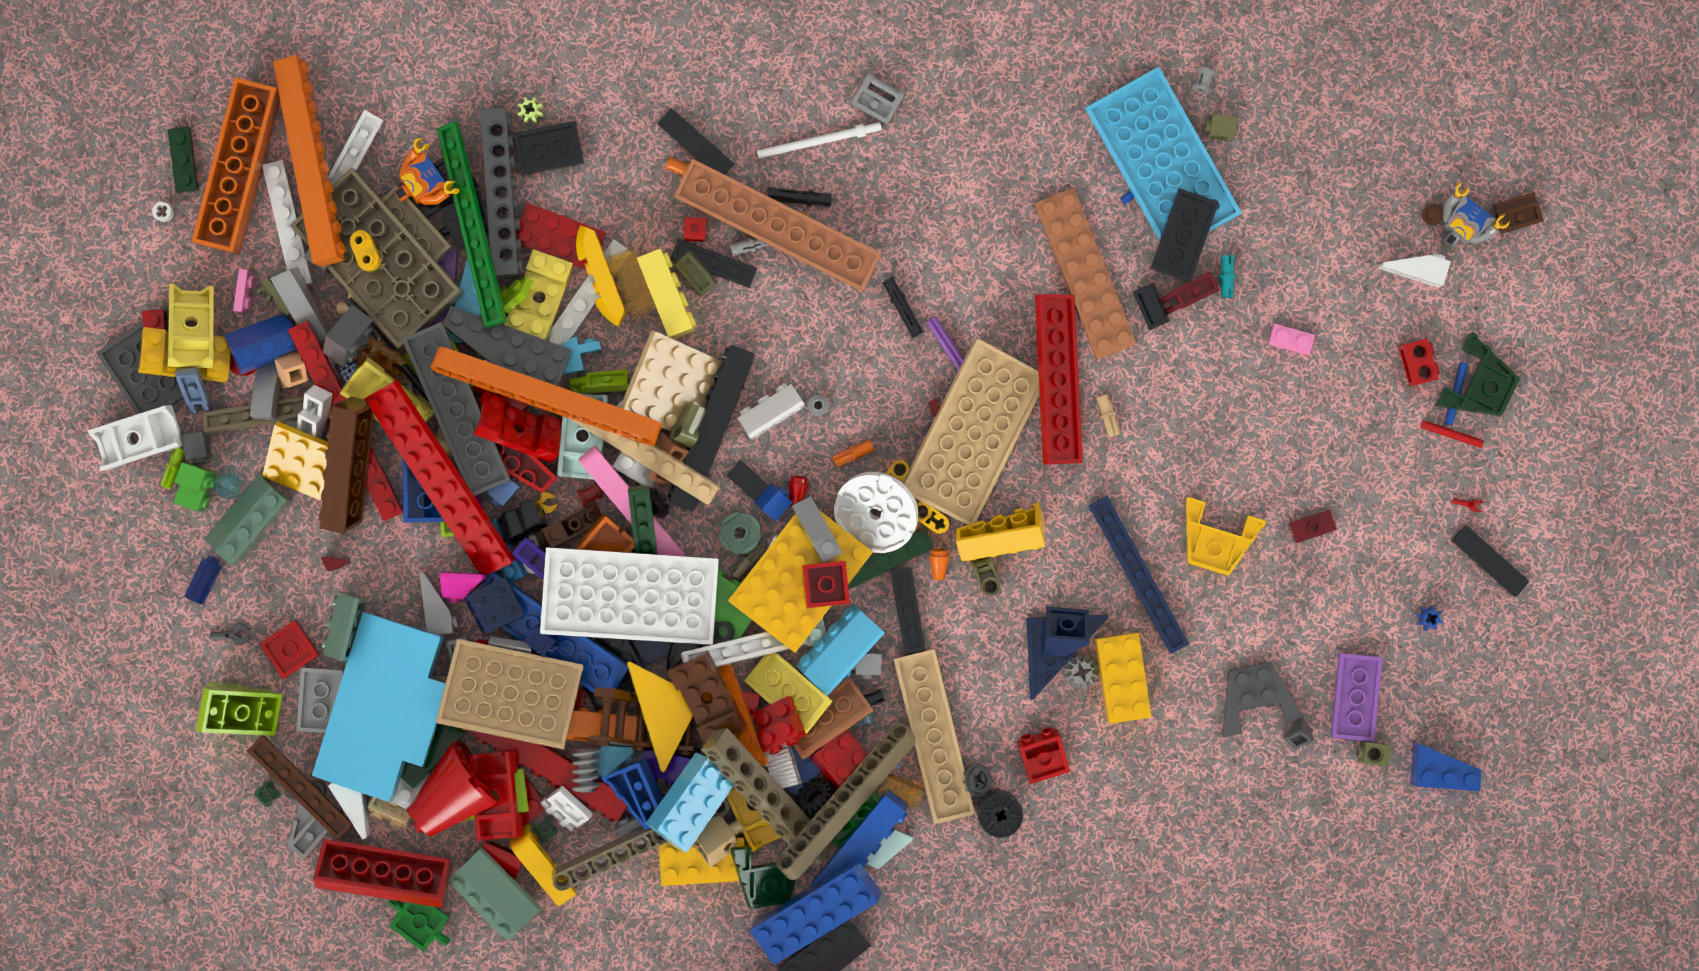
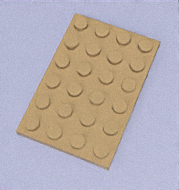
M457 639L436 723L564 749L584 665Z

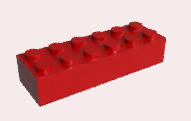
M323 839L313 881L316 888L443 908L452 865L450 859Z

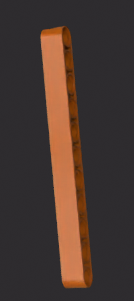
M438 347L430 367L433 371L646 445L654 446L656 444L662 424L654 419L449 348Z

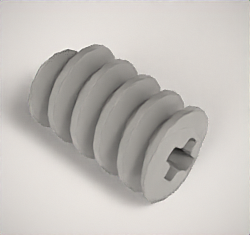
M596 747L576 748L578 752L572 753V756L577 757L578 760L572 762V764L578 766V769L573 770L572 773L577 774L578 777L572 779V782L578 783V786L572 788V790L576 792H597L598 790L594 788L599 787L600 783L594 780L599 778L600 774L593 771L600 768L599 765L594 764V762L600 760V757L593 754L599 752L600 749Z

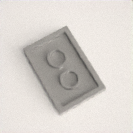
M301 667L296 731L325 733L344 670Z

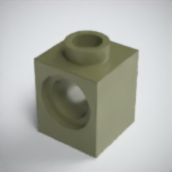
M1213 113L1210 119H1206L1204 131L1208 132L1207 138L1233 141L1236 136L1238 117Z
M1361 741V745L1357 746L1356 756L1359 757V762L1388 767L1391 745ZM1376 748L1377 755L1370 759L1368 756L1369 750Z

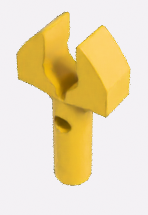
M549 492L541 493L539 501H535L540 504L545 514L554 512L558 507V504L552 506L543 504L547 499L556 497Z

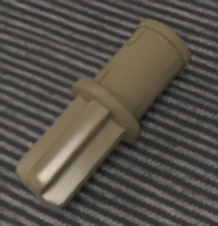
M759 544L746 557L742 556L743 559L730 573L740 581L763 556L766 549Z

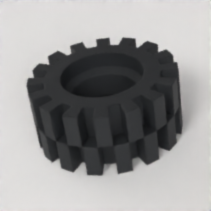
M816 778L815 782L811 779L809 780L810 784L805 782L803 784L805 788L798 790L801 794L796 795L798 799L796 804L811 820L835 793V790L824 779ZM822 794L821 799L817 803L811 804L817 795Z

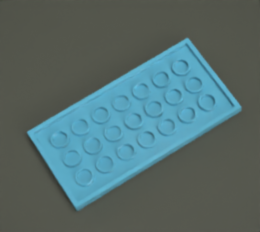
M1159 67L1085 108L1087 115L1159 241L1178 188L1219 202L1209 232L1242 214Z

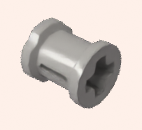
M1198 67L1196 82L1191 88L1194 91L1208 94L1210 93L1209 87L1212 77L1215 76L1216 72L1208 68Z

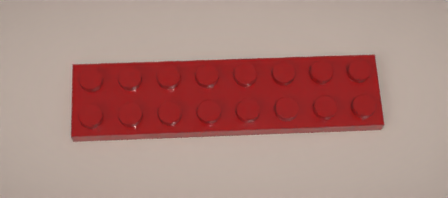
M1038 294L1035 295L1043 465L1083 463L1075 295Z

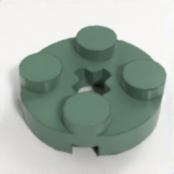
M735 512L722 521L719 539L724 548L735 555H745L758 547L762 540V529L759 522L752 515ZM739 528L740 530H746L745 537L742 539L735 537L737 535L736 530Z

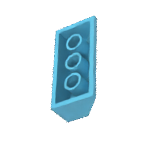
M852 603L850 607L843 611L842 616L830 625L822 638L814 643L813 648L801 657L796 666L815 686L828 696L885 632Z

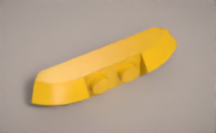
M580 225L576 239L577 256L579 261H588L585 263V267L589 275L593 274L595 280L592 283L596 295H601L600 298L595 300V304L607 320L619 327L627 312L599 238L594 230Z

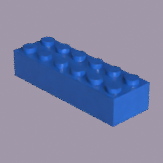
M858 858L755 920L750 932L773 965L878 903L882 892Z

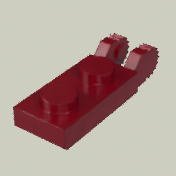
M1210 271L1192 280L1190 283L1172 290V293L1160 299L1162 303H1165L1173 297L1176 298L1178 304L1166 309L1168 315L1180 308L1182 310L1220 291Z

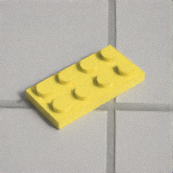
M777 652L764 655L744 680L770 704L786 696H792L806 734L833 701Z

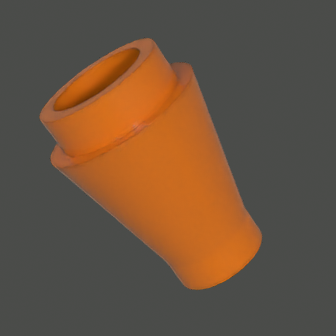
M931 549L929 560L933 580H945L950 556L947 549Z

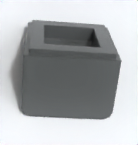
M1299 719L1284 735V739L1294 749L1314 741L1311 728L1302 719Z

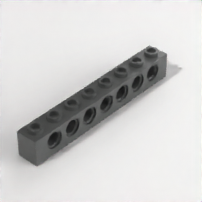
M506 108L480 110L490 253L497 280L520 278V272H523V261L519 259L518 251H522L521 238H517V230H520V220L515 215V210L519 209L518 197H514V189H517V179L512 174V168H516L515 156L511 155V148H514L513 135L509 134V127H513L512 115L507 113ZM497 128L503 129V132H502L501 135H499V136H494V135H492V133H493V131H494L495 129H497ZM497 149H504L502 156H494V152ZM498 170H506L503 177L495 176ZM500 190L508 191L504 198L497 197V193ZM501 211H509L508 217L504 219L498 217ZM502 232H511L508 239L503 240L500 238ZM511 252L512 257L509 260H502L503 253Z

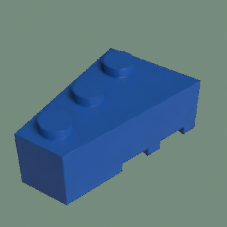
M1413 742L1410 784L1417 787L1480 791L1482 770Z
M644 758L610 772L601 779L613 789L618 799L620 798L626 804L631 814L646 830L650 828L646 825V822L662 801L663 796L648 761Z

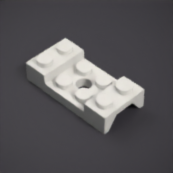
M165 405L88 430L89 435L97 442L102 457L99 466L100 471L111 470L127 463L183 446L180 428L172 405ZM133 432L139 437L137 444H133L130 440Z

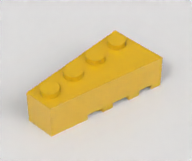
M1040 502L1032 504L1033 508L1024 511L1023 508L1014 510L1015 514L1003 517L1002 514L994 516L987 523L982 520L957 528L956 544L961 561H973L984 557H995L1001 554L1017 553L1030 549L1036 550L1045 547V522Z

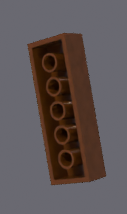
M351 396L333 405L330 409V428L327 432L328 449L325 452L326 469L323 472L324 489L321 493L322 509L319 513L320 529L344 534L363 521L374 418L373 412L364 399Z

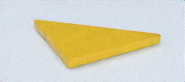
M628 661L627 667L649 732L659 769L665 772L693 715L680 690H676L673 683Z

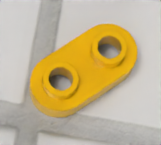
M363 230L355 231L350 237V245L359 267L368 272L376 271L380 267L381 258L372 236ZM362 237V243L358 244L357 240ZM370 257V262L366 264L365 259Z

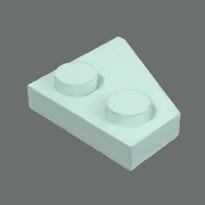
M895 829L888 839H882L880 842L882 846L875 855L871 853L867 857L869 860L867 864L879 869L909 844L913 837Z

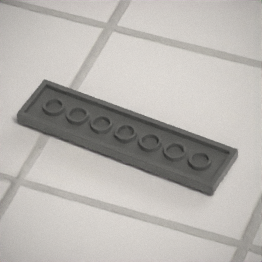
M443 322L403 338L402 341L460 474L473 495L476 496L511 481L496 443L473 435L480 419L481 409L470 384L442 375L430 368L438 347H445L455 351Z

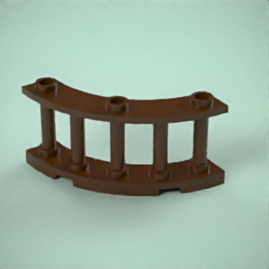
M595 688L594 696L601 698V702H603L600 736L590 735L589 740L597 741L598 746H610V744L633 747L632 751L645 752V748L653 749L652 743L644 742L646 724L638 697L630 695V692L614 688ZM616 701L618 707L615 737L608 736L611 705ZM629 703L637 704L636 708H638L635 741L623 739L626 706H629ZM693 716L684 732L683 746H677L675 750L679 751L681 756H692L693 753H700V748L691 746Z

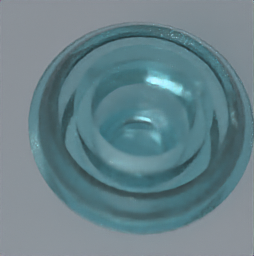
M225 472L212 482L214 491L223 498L234 499L240 494L241 481L239 476L233 472Z

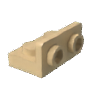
M372 797L367 807L371 818L378 821L382 819L388 821L392 827L397 829H407L411 817L405 809L392 802Z

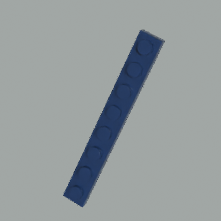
M1108 496L1088 505L1169 654L1189 645Z

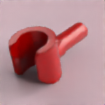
M1455 498L1452 501L1453 504L1469 507L1473 512H1482L1483 510L1476 509V504L1485 503L1482 500L1464 501Z

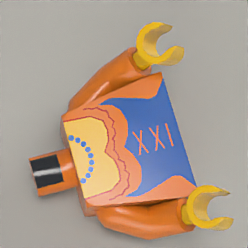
M418 138L414 141V147L407 154L400 168L399 180L403 186L393 192L400 202L411 196L416 204L438 205L447 199L450 194L459 193V188L451 189L452 184L456 183V181L445 182L425 152H421L429 148V143L425 144L422 148L420 142L423 138Z

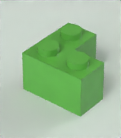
M181 462L174 481L180 484L173 503L203 512L204 508L207 509L210 504L211 497H209L211 488L214 489L217 484V471L197 464Z

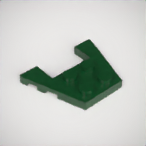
M1471 332L1462 350L1481 360L1464 396L1444 387L1435 405L1500 417L1503 415L1520 378L1491 352L1487 344L1484 345L1478 339L1479 336L1476 333Z
M750 846L730 848L747 907L756 909L783 904L790 900L796 879H788L777 867V862L751 866L752 848Z

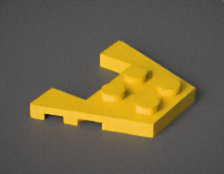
M1186 497L1187 563L1229 576L1267 521L1247 515L1241 536L1200 524L1206 502Z

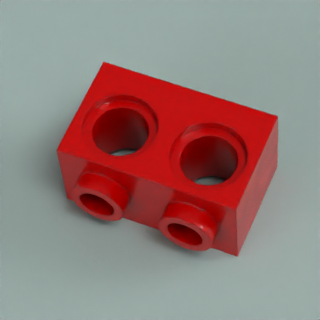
M1428 338L1398 346L1409 387L1439 379L1440 370L1438 364L1434 363L1432 356L1434 348L1432 343L1428 341ZM1415 346L1421 349L1422 354L1419 358L1413 353ZM1421 367H1424L1427 370V376L1425 378L1421 377L1419 374V369Z

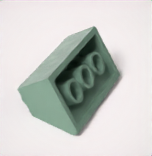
M259 473L205 539L213 550L230 565H238L292 500Z
M482 847L448 880L453 888L507 942L541 909Z

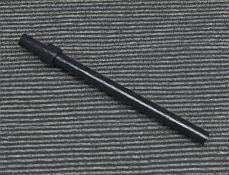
M352 297L345 301L348 307L353 305L354 307L365 313L367 316H369L364 309L362 310L359 307V305L354 301ZM372 323V336L423 397L429 401L419 377L374 323Z

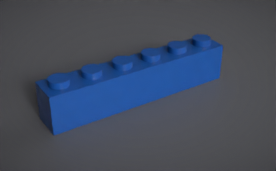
M888 789L816 875L809 887L856 858L865 867L869 861L867 857L871 853L875 855L882 846L880 844L882 839H888L895 830L892 827L897 822L901 824L908 815L906 813L908 804Z

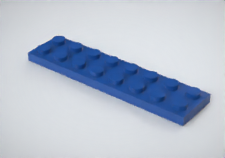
M495 571L489 574L480 589L505 577ZM507 579L524 615L502 626L503 630L519 641L533 643L532 650L540 656L584 665L580 684L593 693L595 688L617 689L629 671L625 661L591 637L540 634L542 603Z

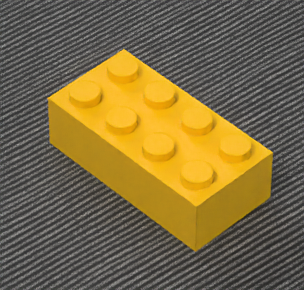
M1131 632L1094 638L1106 721L1111 724L1151 718L1139 633Z
M735 835L737 847L746 846L745 836ZM669 842L659 846L661 886L739 881L731 853L709 867L694 845L691 846L687 853L674 847Z

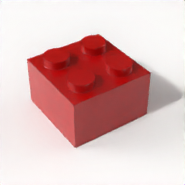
M846 561L801 565L806 608L850 604Z
M847 729L811 754L809 758L836 790L839 789L868 754Z

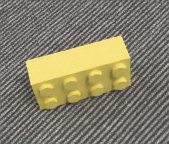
M660 248L638 257V263L668 337L675 340L695 332L693 326H696L695 319L691 311L688 313L685 307L689 305L684 293H679L677 287L681 285L676 273H671L670 271L673 265L668 253H663Z

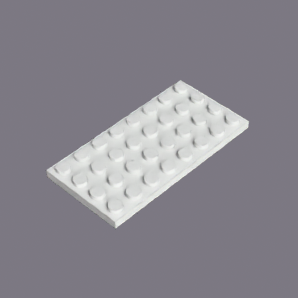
M546 547L540 634L713 645L719 559Z

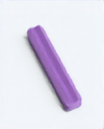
M932 317L927 321V325L959 371L964 357L938 318Z

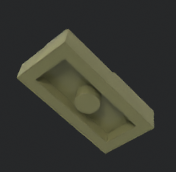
M265 277L261 281L265 287L258 288L256 293L261 295L266 291L268 296L263 300L264 303H270L274 299L277 303L275 307L282 315L292 316L271 279Z

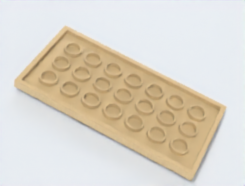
M978 338L974 339L903 481V484L910 490L915 499L966 525L976 523L1040 395L1038 370Z

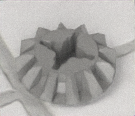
M1075 656L1065 666V678L1071 686L1077 689H1086L1095 684L1098 677V666L1088 656ZM1079 663L1083 669H1090L1085 673V681L1080 675L1073 676V674L1079 671Z

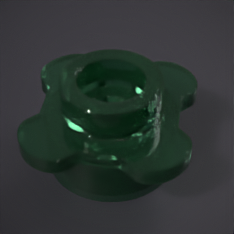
M266 781L263 787L255 791V796L265 807L270 806L272 801L280 798L281 795L280 791L273 787L271 781Z
M545 817L543 822L533 826V831L537 833L540 841L546 843L551 836L558 834V828L553 826L552 820L549 817Z

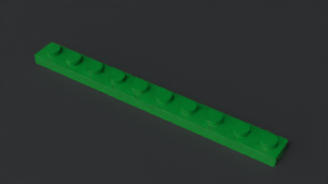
M453 121L437 128L449 181H456V183L452 184L451 189L459 188V193L453 194L484 327L491 328L507 322L460 125L458 122Z

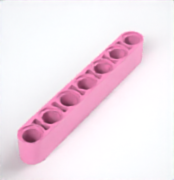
M594 446L578 460L632 525L628 498L629 486L598 448ZM654 517L658 555L687 557Z

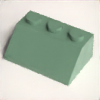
M339 592L338 595H335L332 607L335 608L333 616L329 617L327 628H330L328 637L325 636L322 643L324 655L343 662L348 660L362 612L365 611L367 597L347 592Z

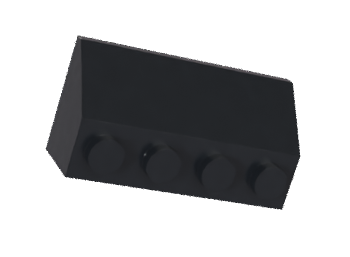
M849 919L795 952L779 965L778 971H841L871 945Z

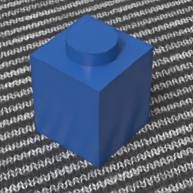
M772 484L754 502L775 522L792 504L787 498L789 493L781 486L776 488Z

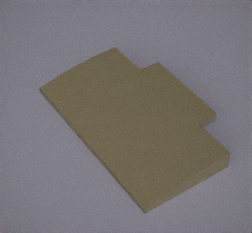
M351 167L332 185L333 192L331 193L332 199L337 206V213L335 214L341 226V233L339 234L345 246V253H343L345 261L327 265L326 267L394 345L401 349L404 346L403 338L424 330L465 293L439 264V261L453 246L409 197L401 202L397 199L393 191L400 186L396 185L381 198L364 177ZM302 213L290 226L309 246ZM357 230L368 232L374 240L381 258L380 267L376 271L368 272L361 269L350 245V237ZM362 237L357 240L358 244L362 243ZM370 257L365 259L366 264L370 262Z

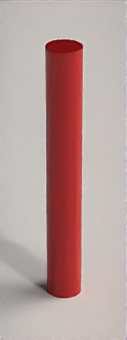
M1425 420L1422 421L1420 427L1482 448L1484 443L1482 439Z

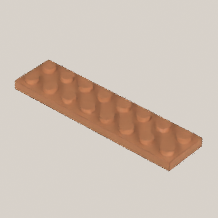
M1071 188L1034 203L1070 295H1075V307L1096 360L1136 345L1075 189Z

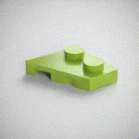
M528 276L500 289L506 313L512 311L516 305L527 298L533 284V280Z

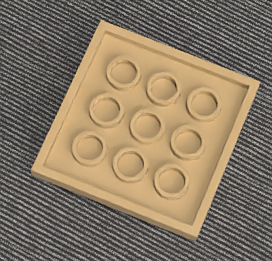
M651 331L620 408L654 419L662 424L661 428L671 431L672 427L681 421L689 402L705 407L710 387H713L715 382L714 376L718 367L721 368L723 361L656 331Z

